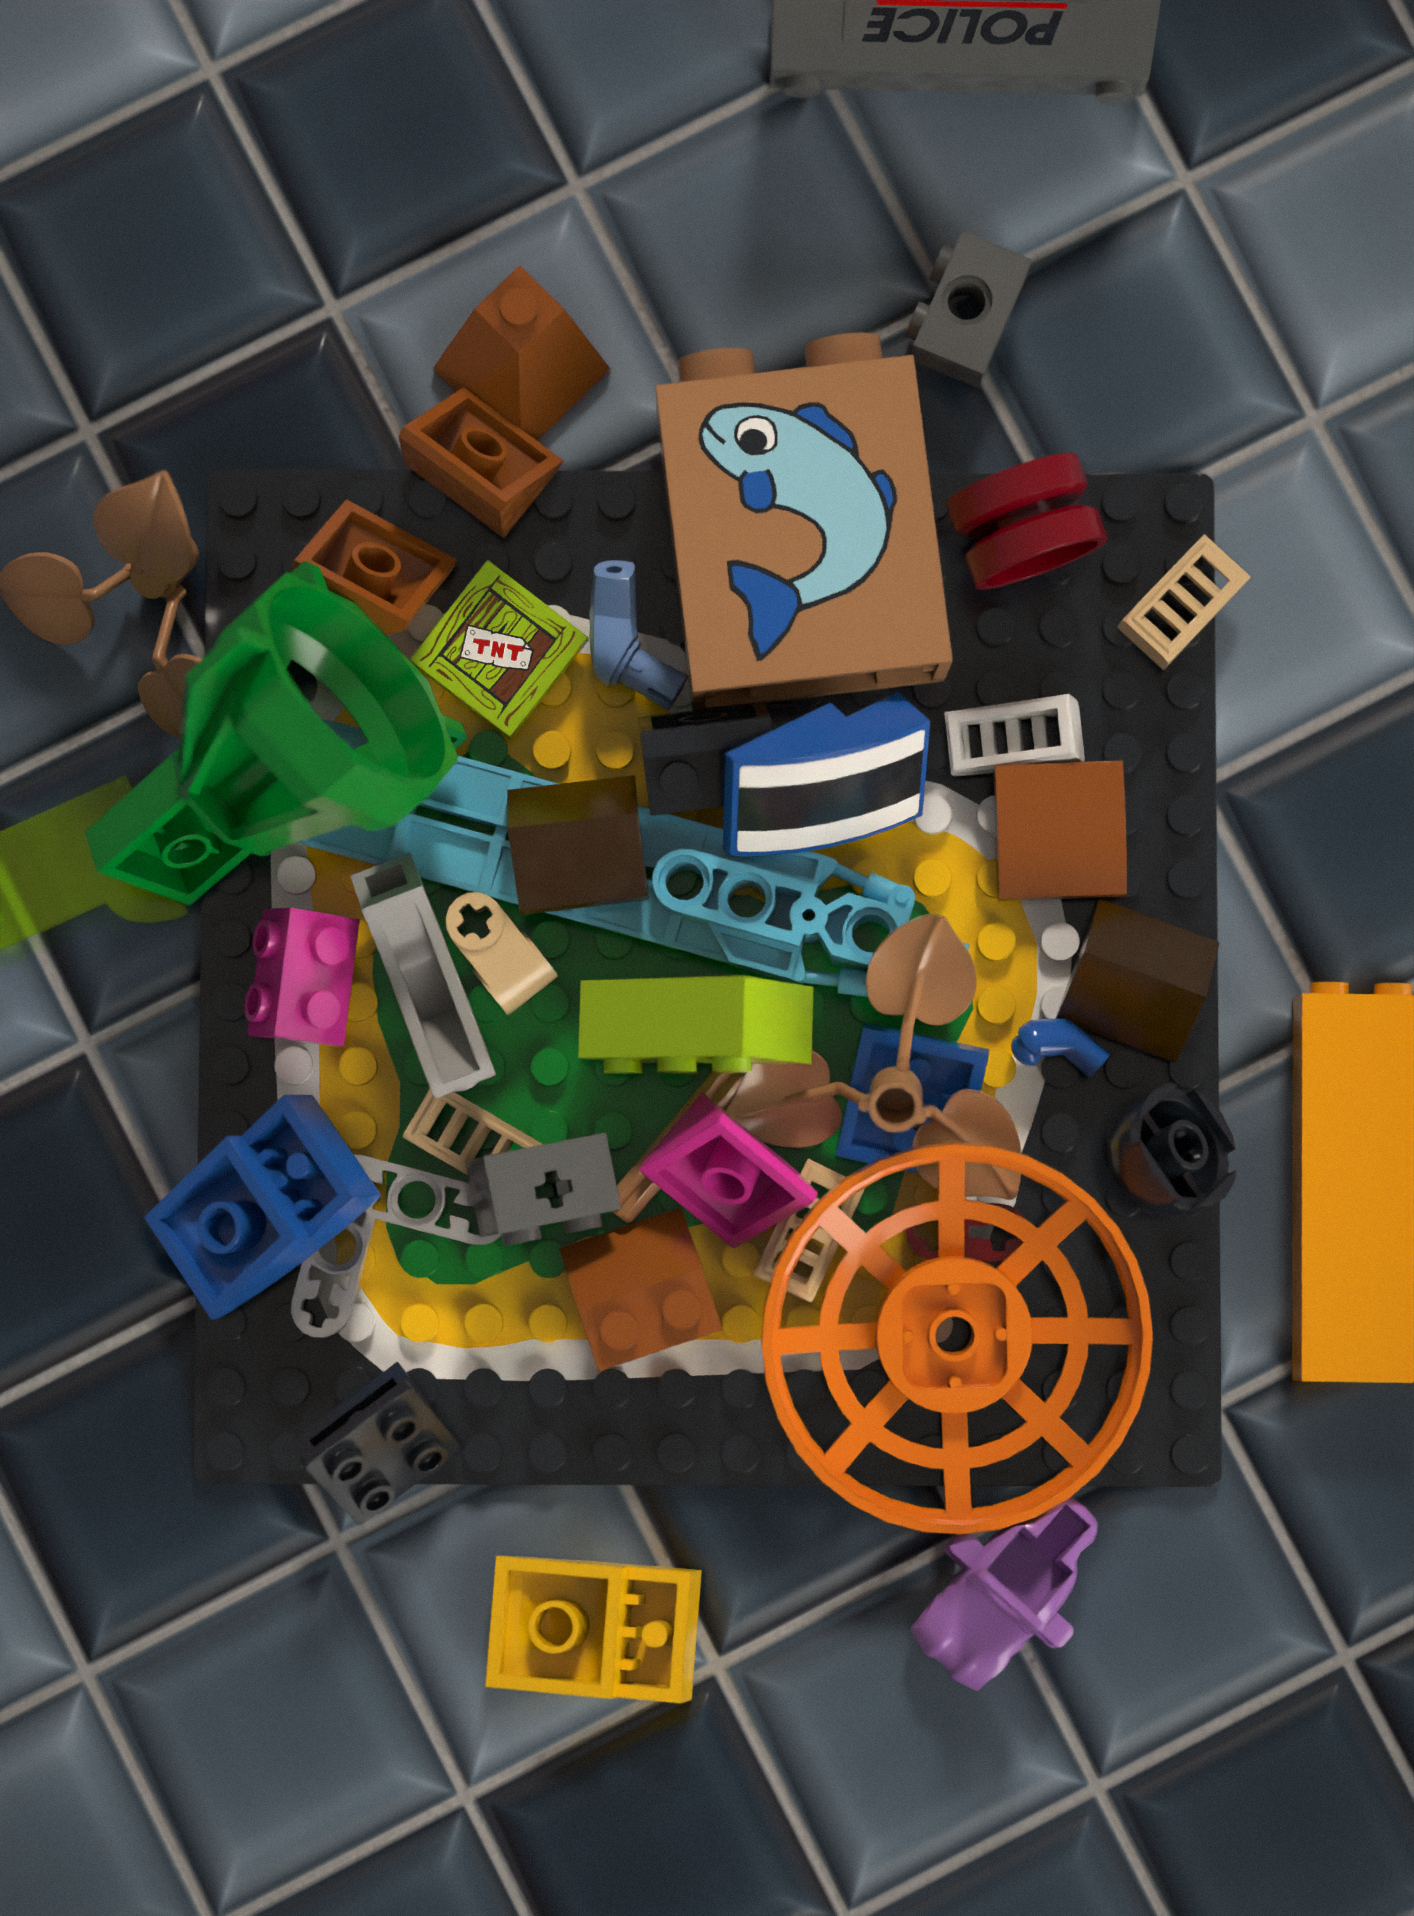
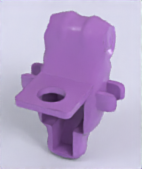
M1070 1497L1035 1518L997 1530L983 1544L970 1533L953 1536L947 1543L945 1552L962 1569L948 1581L942 1592L934 1596L910 1629L924 1655L932 1657L941 1663L952 1680L978 1692L985 1683L997 1676L1007 1666L1012 1656L1019 1652L1032 1636L1036 1635L1050 1648L1064 1646L1072 1637L1074 1629L1057 1611L1074 1587L1078 1571L1077 1559L1081 1551L1096 1538L1098 1523L1093 1515L1081 1503Z

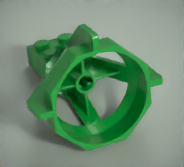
M304 561L291 573L286 572L247 607L218 636L214 649L185 674L179 748L118 803L113 805L109 811L84 833L98 873L190 906L251 853L259 856L269 855L275 849L349 825H354L367 831L394 826L431 795L457 762L458 756L455 749L467 739L462 723L441 714L429 681L356 603L328 591L321 569ZM291 660L308 670L336 696L358 724L368 743L352 749L321 720L303 698L288 675L286 668Z

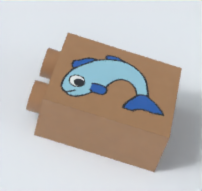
M845 333L819 338L807 343L804 346L806 367L756 373L754 356L751 350L745 348H717L683 356L677 361L679 382L656 385V417L692 710L944 682L953 660L914 355L883 358L881 341L878 335L872 333Z

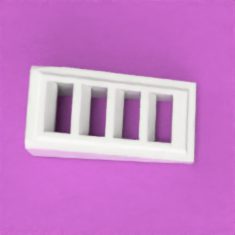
M1070 694L945 712L952 776L993 773L995 765L1085 762L1079 704ZM1047 717H1058L1061 746L1050 747ZM1031 719L1034 749L1024 751L1021 720ZM996 722H1005L1008 753L998 755ZM980 724L983 757L972 758L969 725Z

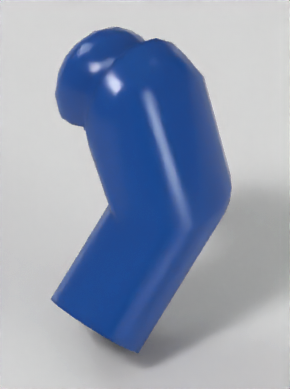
M1066 1018L1030 1020L1019 1027V1035L1011 1043L1012 1054L1024 1065L1034 1066L1042 1057L1063 1055L1088 1078L1110 1056L1104 1048L1079 1026Z

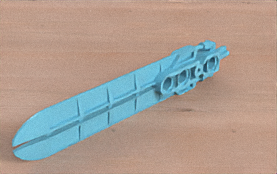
M321 719L352 749L368 743L360 728ZM458 756L457 762L435 790L418 806L495 827L493 836L415 815L417 807H415L397 824L391 827L367 831L357 826L349 825L297 843L373 865H379L411 853L421 878L470 892H479L491 898L518 905L510 841L507 840V790L558 783ZM639 806L645 869L653 871L652 881L647 879L649 900L545 912L724 962L732 967L789 983L838 987L839 994L868 997L866 975L874 952H865L859 949L854 943L852 935L857 927L866 922H876L884 926L888 934L892 933L896 928L910 921L915 895L913 890L907 885H900L874 872H871L870 876L867 877L837 863L833 858L811 851L767 856H730L723 849V829L670 814L650 816V809ZM684 870L699 874L704 881L700 893L689 900H679L668 892V883L676 873ZM833 875L863 888L861 895L865 896L862 897L848 893L828 905H825L817 898L819 889ZM754 888L760 891L766 900L762 911L749 918L734 914L729 908V901L732 895L739 889ZM807 918L813 919L812 921H806ZM819 941L832 964L850 969L840 968V974L805 970L801 955L804 943ZM963 943L968 950L969 944Z

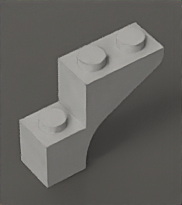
M411 853L351 875L350 877L361 910L384 963L434 1098L436 1099L454 1091L467 1090L479 1081L495 1076L496 1073L470 1001L446 945L436 914Z

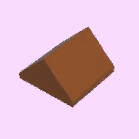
M465 387L403 426L398 436L403 461L406 466L503 538L557 473L564 461Z

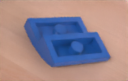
M863 1022L850 1087L865 1095L869 1094L873 1078L883 1069L896 1066L901 1030ZM913 1033L908 1070L913 1072L921 1083L922 1107L933 1105L942 1112L946 1102L954 1093L964 1089L981 1091L989 1049ZM847 1099L835 1156L872 1163L877 1159L910 1149L913 1145L915 1133L924 1123H916L906 1131L889 1132L875 1124L869 1111H860L858 1104ZM926 1118V1121H925L924 1123H926V1122H928V1121H930V1120H932V1119ZM915 1166L903 1170L919 1174Z

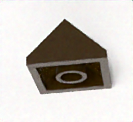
M635 775L507 790L508 834L520 915L649 900Z
M1099 898L1055 1018L1069 1019L1082 1029L1176 1063L1207 997L1220 942Z

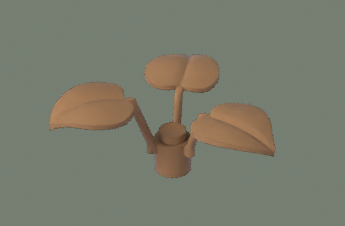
M161 471L142 481L112 490L100 500L94 510V529L99 541L113 558L127 563L122 570L94 588L83 589L81 573L72 561L48 552L28 553L12 560L0 571V595L14 615L32 633L43 640L60 645L75 644L87 637L95 625V615L88 602L97 601L128 579L131 580L135 590L146 598L166 597L168 600L152 656L153 665L157 670L150 671L142 676L138 682V692L141 702L151 719L168 734L180 739L185 674L200 662L202 658L189 654H179L168 661L166 651L179 603L186 596V590L181 585V582L197 565L199 550L190 536L185 512L167 471Z
M939 914L917 917L896 928L878 946L868 965L866 990L871 1005L883 1014H904L896 1066L883 1069L873 1078L869 1094L865 1095L842 1082L829 1084L830 1071L828 1064L821 1055L812 1050V1064H752V1072L744 1074L735 1096L726 1109V1112L763 1143L793 1148L809 1147L827 1140L840 1128L842 1109L834 1095H841L858 1104L860 1111H869L875 1124L889 1132L906 1131L916 1123H924L926 1118L932 1119L924 1123L917 1130L912 1148L944 1143L991 1145L1021 1154V1145L1015 1124L1009 1112L994 1097L981 1091L964 1089L954 1093L948 1099L942 1112L933 1105L922 1107L921 1083L917 1076L908 1070L915 1018L930 1025L949 1023L967 1010L976 991V970L972 957L946 917ZM965 1162V1196L996 1197L1012 1200L1016 1197L1021 1180L1020 1173L989 1164ZM939 1163L915 1166L920 1176L929 1185L938 1190Z

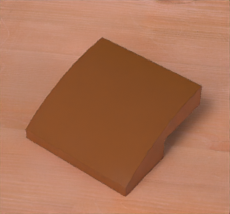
M1123 760L995 765L993 780L996 816L995 855L998 901L1126 896L1127 847Z

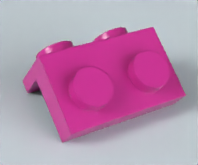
M274 908L263 911L262 920L257 924L253 935V952L257 957L254 983L248 989L244 1005L245 1016L249 1021V1036L281 1038L327 1046H344L360 919L296 908Z

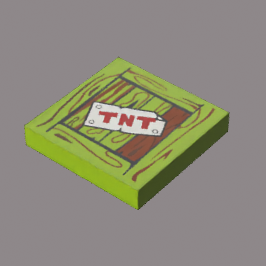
M487 560L409 660L416 668L511 740L583 649L589 638Z

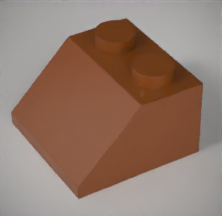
M681 1207L559 1248L599 1372L723 1330Z

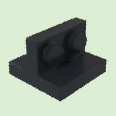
M756 702L637 717L650 816L724 807L726 753L772 731L771 716L765 703Z

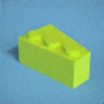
M748 976L580 981L578 1058L604 1061V1073L642 1074L643 1063H658L657 1072L696 1073L697 1063H712V1071L732 1073L752 1072V1064H812L814 987Z

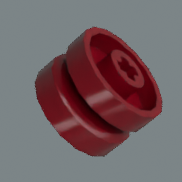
M1071 452L1054 454L1019 464L981 479L947 499L945 506L955 534L973 539L982 538L970 548L965 556L975 589L997 588L1035 577L1071 563L1106 543L1108 536L1098 509L1081 504L1069 506L1082 496L1088 486L1078 454Z

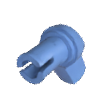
M618 560L601 562L594 567L589 612L590 653L594 674L607 688L611 685L617 687L621 683L669 711L680 695L689 675L680 672L670 665L668 666L640 649L641 642L637 641L634 563Z

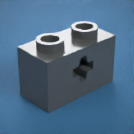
M606 1133L465 1161L480 1237L501 1234L503 1246L542 1239L540 1225L560 1221L563 1223L564 1234L601 1227L603 1225L600 1213L621 1209ZM542 1184H552L554 1196L546 1199H537L534 1187Z

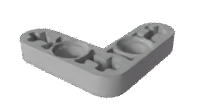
M354 1155L360 1165L364 1167V1171L372 1182L385 1185V1171L397 1174L388 1191V1211L381 1212L375 1210V1206L381 1199L379 1197L345 1228L354 1235L357 1243L356 1252L347 1263L333 1265L323 1258L320 1249L302 1262L291 1305V1314L296 1326L303 1333L311 1337L327 1338L338 1334L347 1325L354 1306L376 1220L472 1245H486L495 1242L501 1234L486 1237L470 1233V1222L460 1217L450 1215L451 1226L449 1229L437 1226L446 1209V1189L448 1187L460 1191L453 1203L474 1207L470 1183L363 1155ZM414 1181H423L429 1184L436 1196L432 1212L420 1219L406 1216L399 1205V1195L402 1188ZM313 1266L328 1274L350 1275L346 1289L333 1283L330 1303L339 1307V1314L336 1319H325L322 1328L312 1325L313 1314L304 1311L306 1299H317L324 1281L310 1280Z

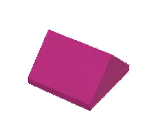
M704 1092L701 1093L646 1157L639 1171L732 1248L741 1245L812 1204L817 1196V1191L797 1170Z

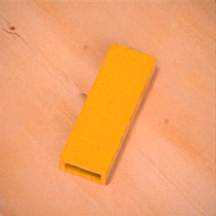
M1314 982L1310 983V993H1302L1293 998V1381L1414 1383V995H1412V984L1377 983L1374 984V994H1349V983Z

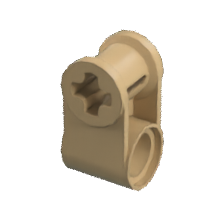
M479 892L466 893L456 898L450 905L446 915V928L451 939L474 967L472 970L507 1015H510L558 977L555 970L524 931L520 932L499 904L490 896ZM471 907L473 911L480 913L487 908L492 913V916L486 922L490 931L486 937L480 939L475 933H470L463 937L458 930L465 924L461 915L464 909Z

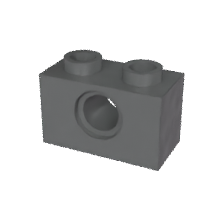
M963 230L955 249L943 245L929 278L930 281L939 284L930 306L919 301L905 334V337L915 341L911 355H914V362L979 389L1025 282L1032 259ZM957 296H969L978 302L982 313L971 320L959 319L951 313L948 302Z

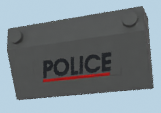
M772 0L770 88L783 89L785 95L800 98L816 96L820 94L821 89L1096 95V100L1102 103H1126L1133 100V96H1142L1149 80L1161 0Z

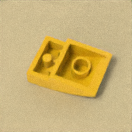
M496 1556L485 1687L606 1699L619 1697L671 1703H684L692 1700L702 1570L582 1560Z

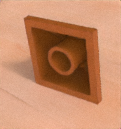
M520 265L472 311L433 367V371L454 392L463 387L467 388L538 442L611 371L608 364L566 310Z
M346 499L295 558L290 573L304 561L318 566L321 569L328 591L356 603L386 635L403 632L453 570L457 559Z

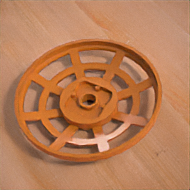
M944 1143L913 1147L877 1159L844 1178L813 1205L791 1233L774 1267L763 1306L761 1349L765 1381L777 1418L796 1452L823 1483L853 1506L888 1523L922 1532L969 1534L999 1530L1035 1518L1069 1499L1100 1472L1122 1444L1139 1411L1150 1373L1153 1331L1149 1296L1138 1262L1119 1227L1093 1197L1061 1172L1027 1155L991 1145ZM965 1162L984 1163L1018 1172L1050 1188L1063 1198L1065 1202L1037 1228L1027 1219L1003 1207L977 1200H965ZM939 1163L938 1200L923 1202L899 1210L876 1223L867 1232H864L839 1208L853 1194L884 1176L917 1165ZM964 1219L995 1225L1017 1236L1023 1242L997 1268L983 1261L964 1257ZM938 1220V1257L920 1262L906 1271L880 1247L887 1239L909 1227L927 1221ZM1085 1220L1099 1235L1115 1264L1126 1299L1128 1318L1088 1317L1087 1305L1079 1280L1067 1258L1057 1247ZM821 1226L847 1253L838 1263L827 1285L820 1309L819 1325L781 1328L782 1306L791 1274L806 1244ZM1042 1260L1047 1264L1060 1287L1066 1306L1067 1317H1030L1027 1305L1015 1287ZM862 1265L888 1289L880 1304L876 1322L838 1324L845 1292L856 1271ZM960 1317L967 1320L971 1326L970 1341L961 1350L954 1352L945 1351L937 1345L936 1330L945 1319ZM1032 1344H1068L1061 1375L1050 1396L1043 1402L1019 1379L1028 1363ZM1088 1345H1128L1127 1364L1117 1399L1101 1430L1088 1445L1060 1418L1069 1406L1081 1382L1088 1357ZM877 1348L881 1364L890 1380L865 1407L859 1403L846 1380L840 1362L839 1350ZM810 1352L820 1353L821 1366L829 1390L844 1416L851 1422L826 1452L810 1436L794 1407L784 1377L781 1355ZM1003 1398L1026 1420L1019 1428L1000 1439L979 1446L969 1447L967 1412L987 1407ZM910 1399L926 1409L941 1412L942 1448L911 1442L889 1431L884 1425ZM1041 1436L1070 1463L1056 1477L1025 1495L992 1506L972 1508L970 1468L984 1467L1010 1458L1031 1446ZM869 1442L905 1462L927 1468L943 1469L945 1509L924 1508L891 1499L859 1483L846 1473L845 1470Z

